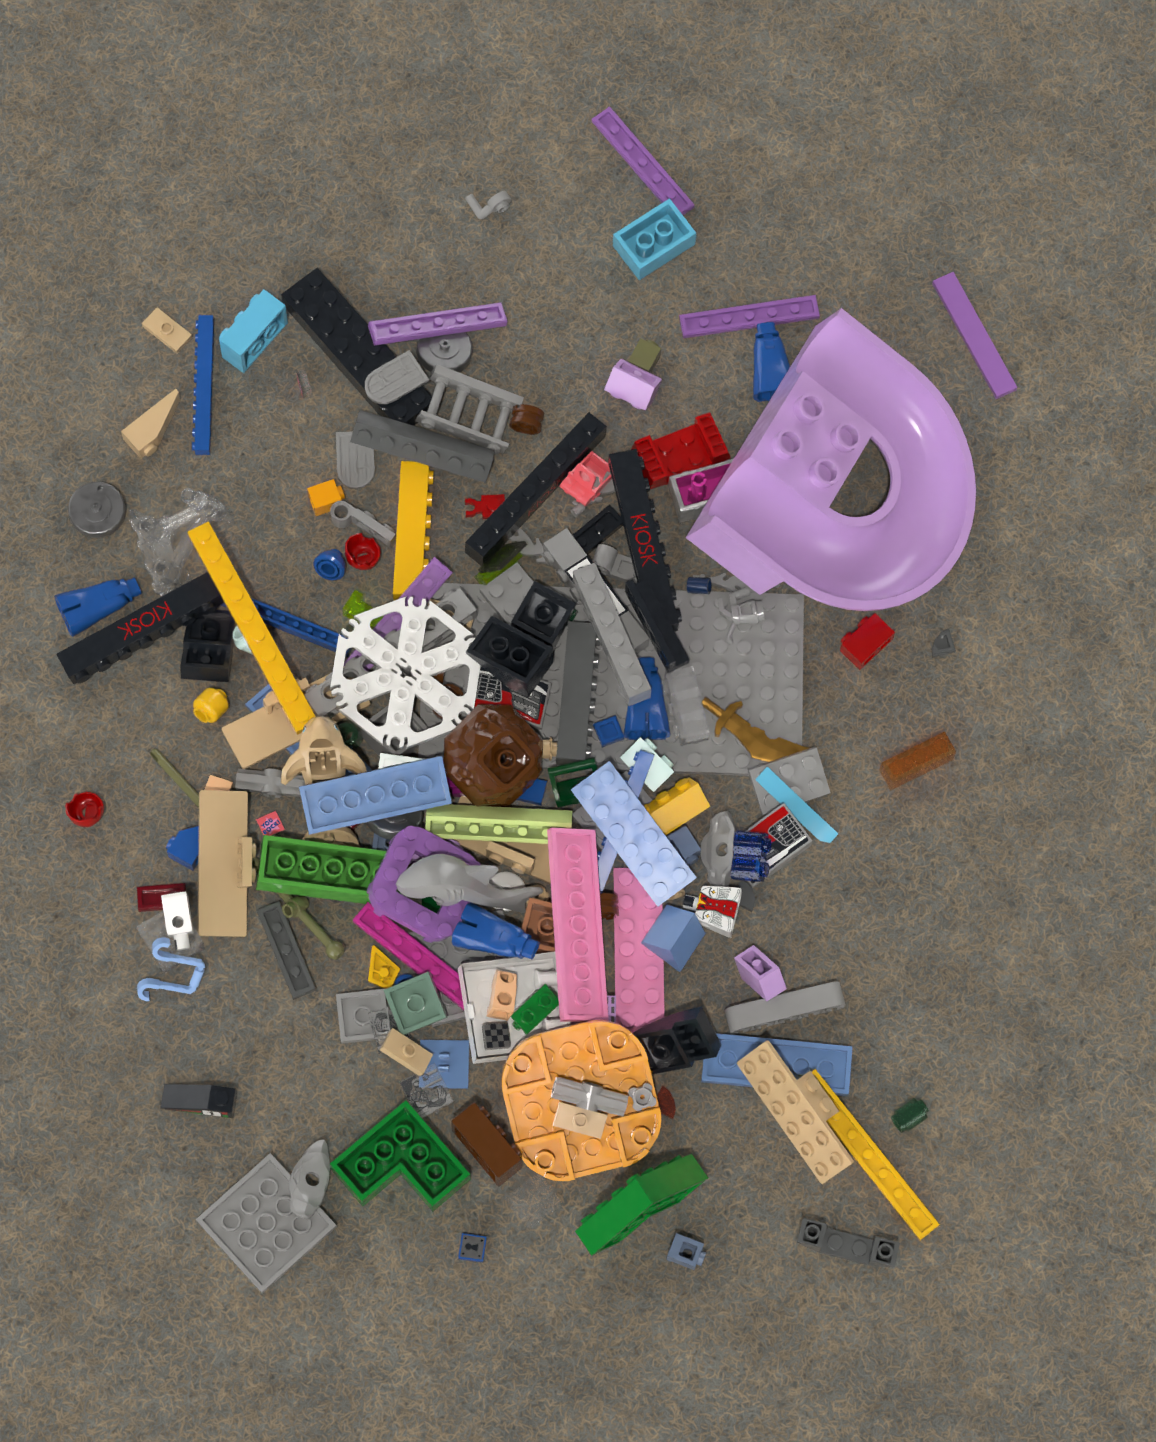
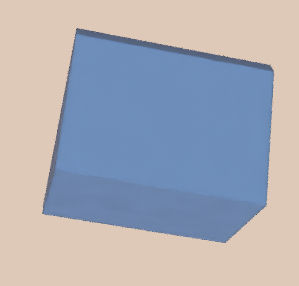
M666 905L641 944L680 972L706 933L695 913Z

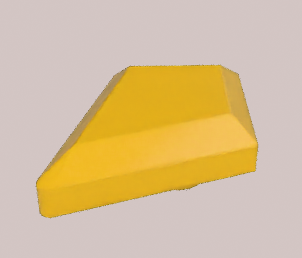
M373 945L368 982L383 989L390 988L394 985L400 968Z

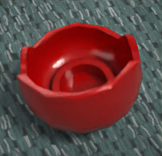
M362 533L354 534L348 538L345 543V558L348 564L356 569L366 571L375 567L379 562L381 548L374 538H366Z
M88 791L74 794L70 803L65 805L66 815L75 825L83 828L95 825L102 818L105 808L102 799L97 794Z

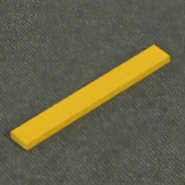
M814 1069L812 1074L839 1110L838 1113L826 1120L827 1124L919 1240L923 1239L940 1224L817 1070Z

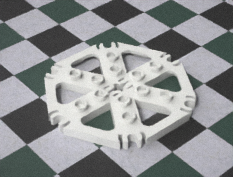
M406 597L357 614L354 616V619L349 620V624L354 627V630L348 632L343 628L341 633L345 638L340 634L338 636L330 690L334 687H340L331 691L332 696L338 694L343 696V699L336 703V707L341 708L347 705L345 708L339 709L340 713L382 746L385 736H387V747H390L392 739H398L400 742L399 749L404 747V739H407L406 749L449 734L456 727L453 721L458 725L462 721L458 716L462 713L468 715L471 712L464 706L471 708V710L474 709L480 665L466 654V650L475 638H470L467 641L465 639L473 637V633L430 600L427 610L425 609L426 599H422L421 606L415 607L413 605V597L409 598L408 606H405ZM392 612L401 614L402 624L398 650L370 628V622L373 619ZM428 619H438L455 633L454 641L422 653ZM349 648H355L380 669L354 679H346L343 676L346 651ZM462 665L468 666L470 670L467 692L463 696H456L432 677ZM408 667L411 668L410 674L412 677H401L402 671L400 668L405 670ZM391 692L387 719L383 726H375L357 711L358 704ZM415 696L443 717L440 725L421 732L412 731L410 724Z

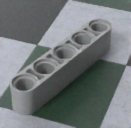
M836 981L780 994L768 1001L760 999L735 1005L725 1009L724 1012L730 1034L736 1035L738 1031L743 1030L744 1033L760 1029L763 1025L769 1027L785 1023L787 1019L793 1021L809 1017L808 1014L812 1013L818 1015L830 1012L833 1008L839 1010L844 1008L846 1003L840 982Z

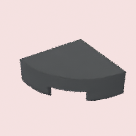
M950 630L942 631L932 645V658L956 652Z
M742 879L737 887L742 889L739 906L752 912L755 903L754 892L750 885Z

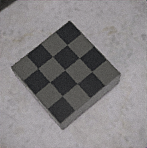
M508 1023L482 1025L485 1050L508 1049L511 1047Z

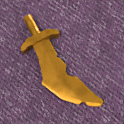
M707 697L700 704L719 718L715 725V737L720 736L723 728L727 729L747 749L751 758L770 762L809 749L780 737L769 739L764 730L750 727V723L735 713L738 709L742 708V701L730 704L726 710H723Z

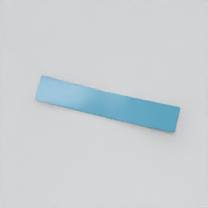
M766 767L756 778V781L780 804L785 803L794 817L819 841L831 843L838 835L826 821L790 789L769 767Z

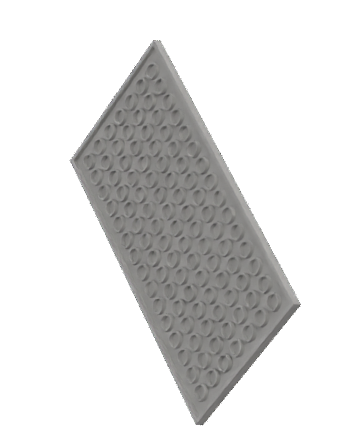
M443 583L431 599L441 601L442 597L450 590L456 591L461 588L477 609V617L474 619L471 628L473 637H468L465 641L470 638H476L491 616L503 621L480 593V589L487 584ZM545 586L576 603L569 621L591 623L583 610L585 608L580 600L577 602L572 597L570 587ZM612 588L646 633L625 593V589ZM675 590L677 600H674L675 609H680L682 622H679L678 631H675L690 660L689 664L668 673L650 639L649 646L636 654L637 658L651 657L655 659V667L658 668L663 686L664 702L671 735L664 740H650L657 747L654 752L660 758L665 755L674 764L671 768L674 771L673 774L749 776L747 769L767 763L766 761L751 758L747 749L727 729L723 728L720 736L715 737V725L719 718L700 705L705 697L723 710H726L730 704L742 701V708L738 709L735 713L750 723V727L764 730L769 739L780 737L802 746L804 594L762 593L759 595L758 593H751L750 596L737 600V605L755 599V601L761 600L765 620L759 621L758 624L740 623L736 625L731 636L733 643L729 645L727 643V634L733 622L720 615L717 598L723 597L724 609L731 612L729 593L732 592L711 591L710 594H691L687 591ZM568 623L553 651V664L541 679L551 683L542 730L533 728L542 739L549 740L552 737V742L557 743ZM426 624L425 631H432L435 628L434 625ZM453 633L451 636L440 642L432 649L454 641L456 637L455 633ZM600 643V646H595L594 654H599L598 669L593 668L592 677H597L596 691H591V699L595 700L594 714H589V722L594 724L616 716L624 735L628 704ZM462 665L446 671L443 685L453 684L459 687L465 695L470 674L468 666ZM421 701V721L428 728L440 725L442 720L437 718L433 710ZM462 713L459 719L463 720L467 715ZM593 728L592 737H587V745H591L590 759L595 758L598 769L610 761L618 772H625L626 770L629 772L630 768L620 757L637 740H628L624 737V740L602 748ZM448 734L420 744L418 758L428 759L442 756V759H444V738ZM504 754L501 755L500 762L504 761ZM552 757L551 761L549 759H542V769L548 770L550 767L559 766L556 765V757ZM591 768V769L582 770V771H592V768Z

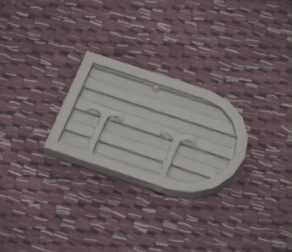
M410 350L373 370L365 380V392L373 402L389 404L427 383L429 378Z
M353 431L336 432V470L339 480L348 488H364L374 478V449L351 443Z

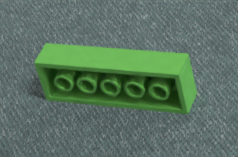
M264 835L261 843L256 890L367 904V902L370 903L369 894L367 893L368 885L372 882L386 851Z

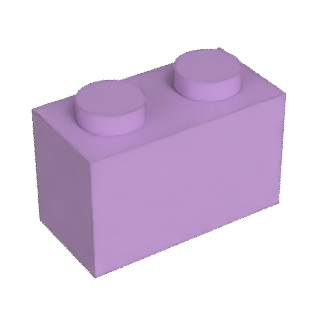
M620 359L613 367L604 390L613 397L623 399L631 403L633 407L646 411L652 404L662 379Z
M754 945L734 957L741 979L764 1000L768 1001L787 989L779 967Z

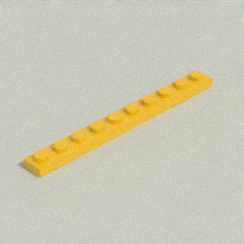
M209 521L188 531L187 533L294 731L297 735L302 733L304 725L316 716Z

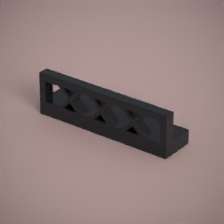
M633 579L627 581L625 593L666 671L669 673L689 664L690 660L647 579L636 584Z

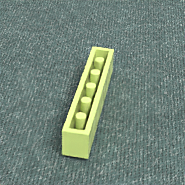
M447 804L429 808L426 811L425 830L442 839L548 844V829H572V811Z

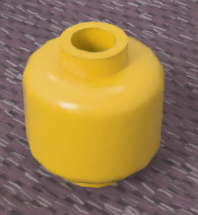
M206 688L193 702L195 716L204 723L217 722L229 708L225 692L221 689Z

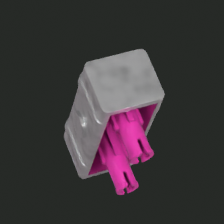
M734 459L685 471L669 477L668 489L679 523L692 519L697 520Z

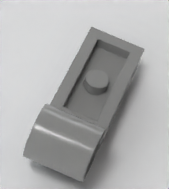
M337 501L331 506V520L334 526L346 528L353 523L390 549L396 543L394 529L385 523L382 525L377 522L374 515L370 512L356 509L345 501ZM338 512L347 513V516L344 518H338L335 515Z
M605 544L597 546L592 562L596 564L602 575L625 583L633 579L634 583H637L630 557L618 554V551L611 546Z

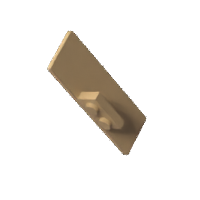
M326 676L310 684L306 678L295 680L305 695L308 688L315 684L320 685L326 681ZM273 691L266 694V698L263 699L264 707L222 727V732L242 769H246L300 742L301 733L296 734ZM328 691L324 696L328 699H333L337 695L332 696L331 691ZM370 701L358 704L357 711L360 712L370 707ZM339 712L331 720L338 723L347 717Z
M199 791L198 936L245 937L247 935V888L251 887L252 882H255L256 870L252 868V858H255L256 845L252 843V837H247L248 793L246 791Z
M461 796L457 804L474 806L466 796ZM452 839L459 842L461 847L483 855L496 864H504L511 867L517 873H525L551 884L548 844Z
M769 1040L763 1042L737 1062L738 1067L821 1184L854 1163L847 1150L826 1122V1120L838 1113L839 1110L811 1071L796 1080Z

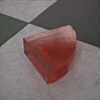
M662 1086L657 1095L662 1115L673 1120L676 1111L675 1101L670 1091Z

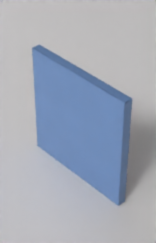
M420 1040V1046L433 1054L424 1073L428 1074L435 1069L438 1072L429 1076L427 1081H423L422 1075L419 1076V1088H425V1086L441 1078L442 1081L428 1088L442 1086L449 1089H468L469 1040Z

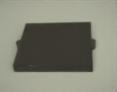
M525 541L504 544L478 571L480 573H491L492 571L501 570L528 544Z

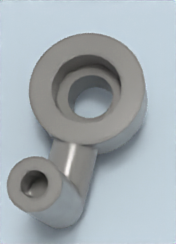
M501 191L491 197L487 205L482 208L473 194L465 198L478 219H484L492 212L498 211V213L506 211L510 207L509 203L512 200L507 191Z

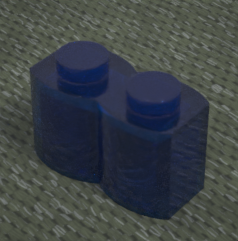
M735 831L731 879L764 882L765 877H768L769 863H766L767 853H770L772 845L771 839L768 838V833Z

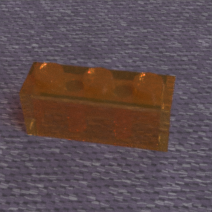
M944 731L882 762L879 771L890 791L954 760L956 750Z

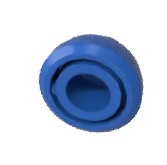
M337 549L320 553L313 562L315 571L324 579L336 581L344 576L346 564L342 553Z

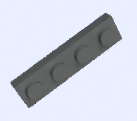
M278 901L258 909V916L293 1000L316 991L286 916L282 912L280 902Z

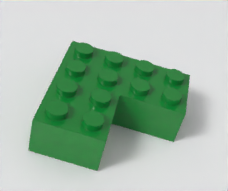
M406 1100L330 1163L332 1172L362 1207L400 1175L432 1212L471 1180L470 1173Z
M692 1154L683 1158L681 1155H678L669 1163L665 1161L655 1169L651 1167L641 1175L637 1173L626 1181L628 1185L625 1188L620 1187L611 1194L612 1199L610 1201L606 1200L596 1207L597 1212L595 1214L591 1213L580 1221L582 1225L575 1232L591 1256L623 1241L651 1216L679 1204L705 1182L708 1177Z

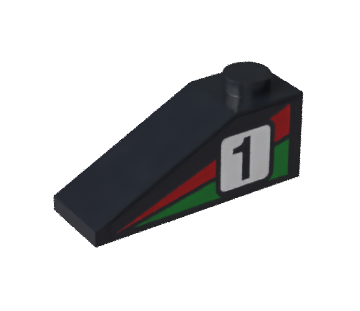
M164 1084L160 1109L234 1118L237 1091L236 1088L214 1085Z

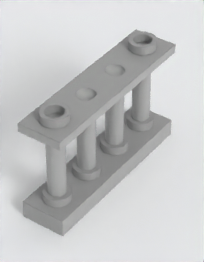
M437 364L429 377V380L434 381L436 386L428 411L422 410L415 421L421 423V426L424 428L437 429L479 446L492 449L494 454H503L509 446V443L501 440L509 414L512 412L513 406L517 405V408L521 406L524 397ZM446 387L455 389L458 393L449 420L436 416ZM469 395L479 400L471 429L458 424L466 396ZM488 404L497 405L501 409L493 437L480 432Z

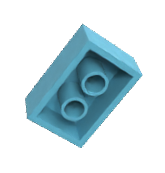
M669 198L614 233L612 246L637 279L641 280L694 246L696 232Z
M264 289L259 295L255 294L250 300L248 308L245 311H240L235 317L232 326L225 328L220 334L219 343L222 358L244 373L288 324L286 305Z

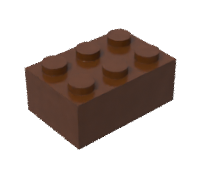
M474 1102L451 1121L452 1131L495 1184L500 1187L522 1169V1158L520 1157L522 1153L514 1143L509 1145L505 1138L507 1135L498 1124L494 1126L489 1119L491 1116L482 1105L478 1107Z

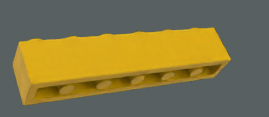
M401 461L393 601L398 600L429 563V559H424L425 551L430 549V537H426V529H431V515L427 514V507H432L433 493H429L428 489L429 485H433L434 471H430L428 465L412 461Z

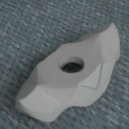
M723 811L711 817L709 832L703 837L701 842V859L707 869V880L712 886L728 887L737 861L738 837L732 814L729 811ZM727 844V854L722 857L719 856V847Z
M325 1140L316 1141L305 1150L290 1176V1209L293 1213L304 1219H310L320 1207L329 1184L330 1160ZM314 1174L318 1178V1185H309L305 1179L306 1175Z

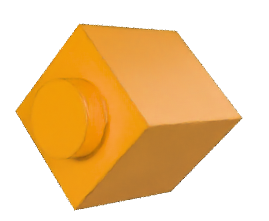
M334 479L307 488L308 497L316 516L330 512L331 506L335 502L345 499L341 485L336 486Z

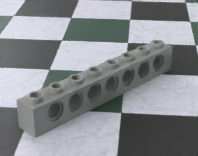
M461 588L456 591L450 590L436 604L443 611H452L454 613L452 618L462 626H465L477 617V609ZM428 619L426 624H432L435 628L432 631H425L422 653L429 651L454 632L438 619ZM401 629L397 632L393 630L384 637L397 650ZM364 655L359 658L354 657L345 664L343 676L347 679L349 677L356 678L370 672L365 671L363 668L367 664H375ZM333 672L326 676V681L320 685L315 684L305 692L304 696L316 717L322 716L331 719L339 713V709L347 706L336 707V703L343 699V696L340 694L333 699H328L324 696L328 691L340 688L334 687L330 690Z

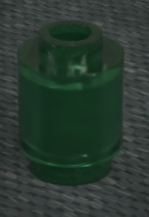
M342 723L338 726L346 746L350 749H355L361 744L363 736L359 728L351 723ZM352 733L351 738L347 740V736Z
M913 1098L895 1110L891 1120L901 1133L904 1131L909 1132L928 1118L926 1113L929 1110L921 1099L917 1101Z

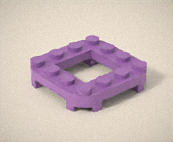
M407 826L390 840V845L372 882L368 885L367 893L369 894V900L374 908L373 912L378 916L385 915L423 936V940L426 942L443 941L453 934L457 923L462 922L461 915L465 906L470 902L461 900L451 906H440L436 914L396 892V882L399 876L407 869L413 854L422 858L435 854H445L457 857L468 865L481 864L469 853L421 827Z

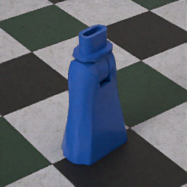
M774 322L757 324L758 333L755 334L756 340L753 352V398L757 402L770 401L790 368L783 341L775 328Z
M135 578L127 581L120 579V582L119 580H109L94 586L54 595V598L71 637H74L101 619L120 610L128 602H132L134 597L141 595V590Z
M638 658L651 687V698L627 707L624 737L628 740H638L640 737L643 740L646 738L649 740H664L670 737L671 733L658 668L655 667L654 658Z
M471 902L465 906L461 915L463 923L458 922L452 934V944L454 947L488 952L505 957H518L520 959L526 957L532 960L540 945V942L533 940L531 935L526 934L518 926L495 916Z

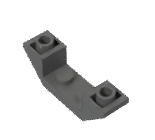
M806 1218L802 1219L797 1243L818 1253L868 1266L895 1267L900 1246L899 1242L875 1237L872 1240L826 1228V1223Z

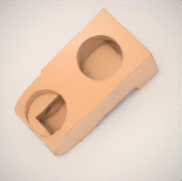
M496 970L492 981L491 998L486 1017L509 1020L515 1006L516 973Z

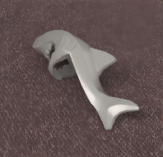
M435 854L418 860L405 870L396 882L397 889L402 895L421 899L432 897L439 906H451L464 900L483 906L505 908L519 913L526 912L525 903L529 900V897L533 898L543 893V889L540 887H526L513 890L497 889L489 883V880L497 873L498 867L491 865H468L457 857L445 854Z

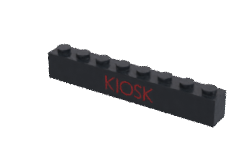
M588 412L465 542V553L483 567L567 477L568 472H571L605 438L607 426Z
M637 449L609 454L608 465L636 581L638 583L647 579L673 630L678 631L679 622H682L681 612L679 608L675 609L674 600H677L674 586L670 587L668 580L671 578L670 567L668 564L665 565L663 560L666 552L664 543H659L658 535L661 534L659 522L654 521L652 513H655L653 499L649 500L647 494L650 491L648 478H643L642 470H645L643 457H638Z
M206 572L60 651L56 655L73 684L83 683L96 672L106 671L111 667V664L118 660H126L132 656L133 652L150 647L153 641L172 635L177 628L192 624L201 615L211 614L218 606L225 602L209 573Z

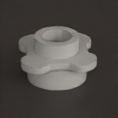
M644 1083L639 1088H630L628 1094L633 1099L634 1110L641 1111L642 1108L655 1106L656 1098L652 1095V1086L649 1083ZM641 1095H644L645 1098H644V1099H640V1096H641Z

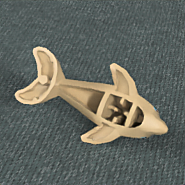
M319 716L311 718L304 725L299 748L288 758L282 769L281 783L286 785L300 773H302L305 784L308 785L345 777L346 769L354 774L367 772L365 763L358 754L345 745L337 724L328 717ZM347 826L310 835L307 831L302 839L360 848L357 836Z

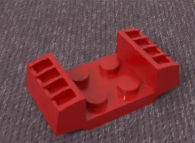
M710 412L695 417L694 425L652 440L650 435L635 441L631 450L637 449L638 457H643L645 470H642L644 478H648L650 490L668 485L670 476L724 462L731 458Z

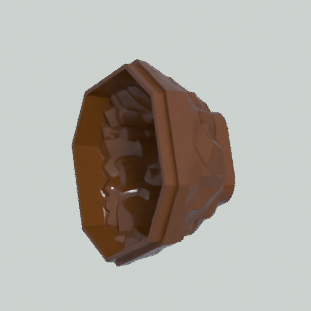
M477 705L444 738V768L446 776L474 806L509 807L542 774L543 739L511 705ZM504 754L505 759L503 762H500V757Z

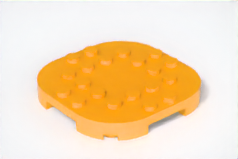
M592 1020L538 1033L520 1042L505 1061L501 1077V1087L514 1142L522 1153L520 1157L524 1163L544 1178L555 1181H571L578 1177L622 1166L623 1168L630 1166L646 1156L658 1138L661 1128V1111L648 1057L637 1037L624 1026L607 1020ZM556 1076L580 1083L582 1081L603 1086V1089L628 1096L630 1088H639L644 1083H649L652 1086L651 1092L653 1097L656 1098V1104L653 1107L648 1106L642 1108L641 1111H636L633 1109V1099L629 1096L624 1116L597 1110L608 1115L602 1137L599 1139L553 1126L558 1104L561 1100L551 1098V1093ZM641 1095V1096H640V1099H644V1098H645L644 1095Z

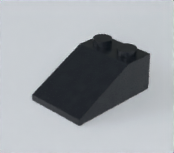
M493 616L490 617L466 650L468 656L505 686L527 698L553 664L552 647Z

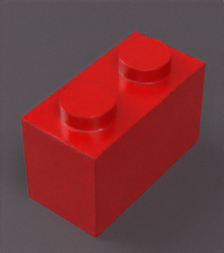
M876 613L870 618L868 616L864 617L857 625L859 628L854 633L848 632L840 641L842 643L840 652L859 670L886 647L895 635V632Z

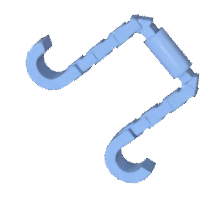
M166 937L157 938L152 943V954L156 959L197 967L194 969L189 986L163 982L153 978L142 979L137 984L139 998L144 1001H150L149 991H144L146 988L165 989L187 994L197 991L196 988L200 984L204 973L203 968H205L202 959L158 950L162 947L168 948L170 946V939Z

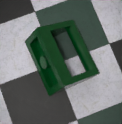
M595 758L548 768L558 808L580 803L571 789L588 776L558 782L556 776L591 768L594 773L598 770Z

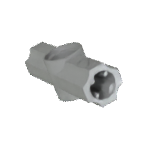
M238 769L235 789L237 791L260 793L265 797H269V795H275V798H280L282 795L301 797L299 786L306 784L302 775H297L286 785L282 784V770L264 769V771Z
M557 1076L551 1093V1098L576 1104L579 1108L595 1112L600 1110L618 1116H624L629 1096L603 1089V1086L585 1081L580 1083Z

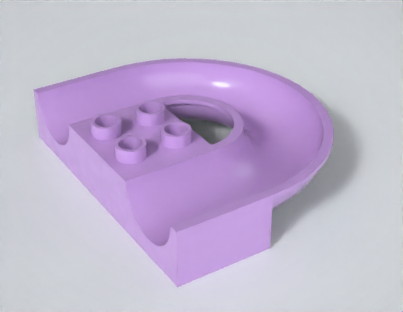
M841 308L815 326L686 538L759 595L785 582L798 592L833 607L857 611H873L897 607L916 599L937 585L952 569L967 543L975 512L976 484L972 456L966 437L950 405L933 383L914 365ZM869 439H871L882 453L889 470L890 489L883 505L873 514L863 517L842 515L832 510L830 505Z

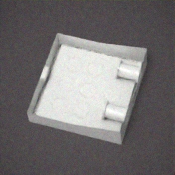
M555 951L536 954L532 960L526 957L523 959L515 957L463 963L459 966L458 974L473 1064L507 1060L511 1051L526 1038L571 1025V1022H560L559 1005L527 1035L522 1029L518 1031L513 1027L512 1023L514 1020L511 1017L508 1021L486 1017L490 1004L492 981L496 970L517 974L514 1012L544 984L558 998ZM508 1023L511 1047L508 1049L485 1050L482 1025Z

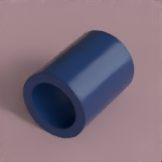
M688 577V593H711V578Z

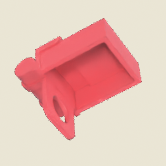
M591 451L571 472H568L567 477L560 484V488L586 507L591 500L594 501L601 494L599 492L612 479L610 474L603 481L606 472H610L609 465ZM596 477H599V483L601 484L596 488L594 483Z

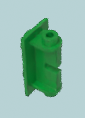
M544 984L510 1016L514 1020L512 1023L513 1027L518 1031L522 1029L527 1035L559 1005L558 998Z

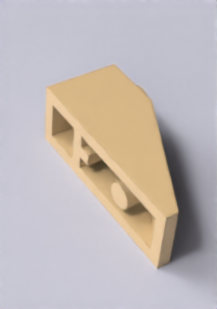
M177 389L173 390L121 431L123 440L140 459L145 455L147 457L151 456L157 450V446L160 444L180 402Z

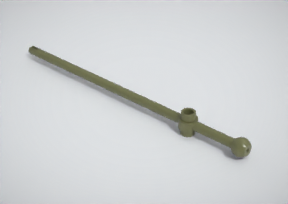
M152 749L150 752L152 758L199 808L198 792L158 749ZM255 856V858H252V867L258 872L259 859ZM277 893L285 902L282 906L283 914L287 918L299 917L326 947V954L329 958L337 960L344 954L345 948L343 944L339 941H333L306 912V909L309 907L306 897H293L291 894Z

